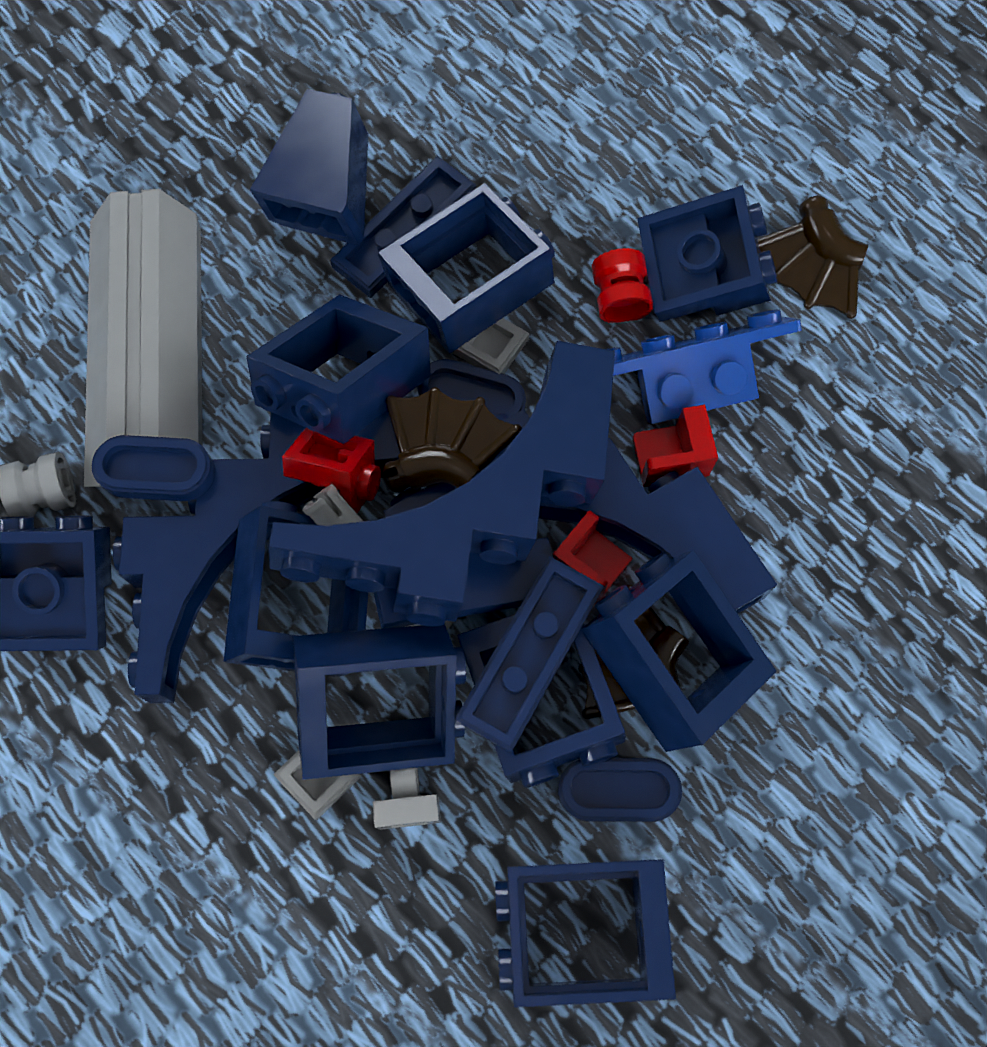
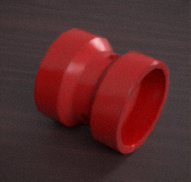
M620 248L605 252L594 259L591 267L594 284L601 289L597 303L599 316L604 322L616 323L639 320L652 311L651 290L643 282L647 275L644 254L641 251L632 248Z

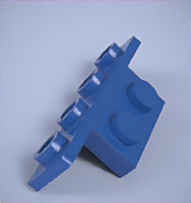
M779 309L768 310L748 315V325L728 329L727 322L712 323L695 328L694 338L675 342L674 335H663L641 341L642 350L622 355L620 347L608 348L607 350L615 351L613 376L637 371L647 421L655 424L679 418L682 408L705 404L708 411L758 399L759 394L750 343L802 331L801 321L796 318L781 317Z

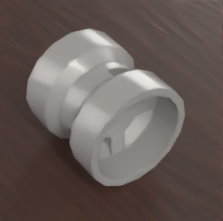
M54 452L41 455L36 463L30 464L29 467L20 461L0 465V499L7 514L10 517H34L40 507H49L54 511H60L76 505L72 472L62 453Z

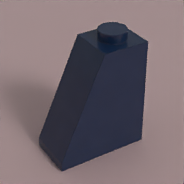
M311 89L306 90L250 188L251 193L269 221L285 227L360 246L364 238L368 132L353 99L336 92L325 93Z

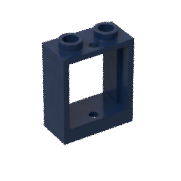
M485 183L378 252L388 285L425 327H428V331L449 354L555 283L552 258L555 256V252L548 237L539 229L533 231L521 219L520 213L513 202L507 197L501 199ZM489 234L516 263L454 304L427 274Z
M340 294L246 356L251 380V392L256 406L342 444H345L388 410L386 398L389 395L403 398L431 376L428 327ZM337 354L360 363L358 367L337 382L312 373Z
M278 501L264 502L239 519L223 662L295 672L293 636L298 635L257 629L266 540H270L273 522L317 525L309 515L297 513L298 508L293 504ZM332 579L327 633L366 630L368 592L352 589L345 584L344 580ZM350 673L334 674V675H325V676L340 677V676L347 675V674H350Z
M691 550L673 559H669L664 552L655 556L635 571V575L640 581L630 589L626 585L620 586L598 601L595 607L600 614L581 630L665 752L703 745L777 671L696 552ZM667 592L673 597L720 666L688 698H686L634 622L635 619Z
M515 614L457 635L474 685ZM582 630L579 631L573 644L603 724L517 755L514 749L510 754L494 744L504 775L510 783L521 780L523 787L529 788L548 782L559 776L558 766L577 759L581 760L583 767L601 763L618 755L616 745L626 742L624 727L594 648Z
M445 624L441 626L419 625L293 636L298 746L303 780L455 764V738L464 737L465 727L455 721L462 708L461 700H456V685H462L466 682V662L463 648L461 646L453 647ZM429 666V717L327 727L325 675Z
M664 859L507 867L508 881H495L497 922L510 921L511 942L510 949H498L500 991L513 990L514 1007L676 999ZM632 878L640 978L529 983L524 883Z

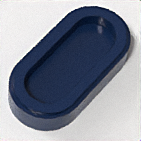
M440 359L431 362V376L417 386L418 396L430 391L433 387H437L440 389V392L452 399L466 401L483 397L486 400L485 406L494 416L507 414L510 417L526 407L525 391L522 385L513 377L450 359Z
M115 436L101 444L92 459V473L95 480L108 493L120 498L190 501L202 496L210 488L215 477L214 462L204 447L194 440L185 438Z
M610 758L601 763L583 767L579 759L567 766L558 782V798L563 809L573 818L584 822H657L674 813L682 797V785L676 771L666 762L654 758Z

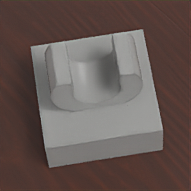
M418 768L390 770L393 799L372 801L374 828L382 830L441 823L439 797L436 794L420 796Z

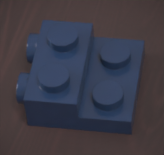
M743 185L637 218L654 314L659 322L712 307L718 316L771 301L768 285L778 283L777 273L771 251L768 250L761 253L757 238L768 234L760 202L750 205Z
M88 515L55 517V527L34 528L33 516L0 517V651L100 650L105 647L104 587L112 584L110 527H93V516Z

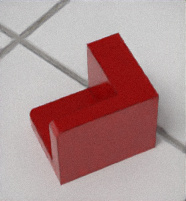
M705 404L682 408L676 426L640 431L633 435L632 440L643 487L650 486L657 479L672 471H677L681 476L698 467L704 477L709 476L718 460Z
M589 510L555 550L553 557L604 586L596 601L597 603L617 581L633 558L596 530L599 517Z

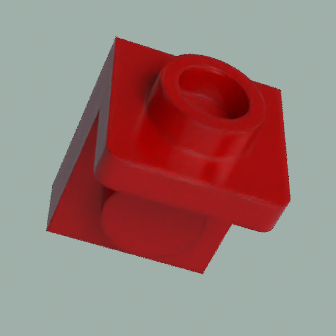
M306 427L282 456L283 475L285 477L309 482L320 487H327L333 484L337 490H340V495L356 513L359 512L366 500L372 501L375 498L379 489L381 469L375 465L374 440L354 436L345 444H342Z

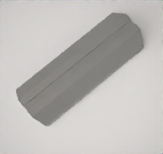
M160 189L142 190V193H128V191L110 192L90 221L84 487L101 486L93 476L92 459L99 446L112 437L131 435L185 438L194 440L203 446L201 228L195 212Z

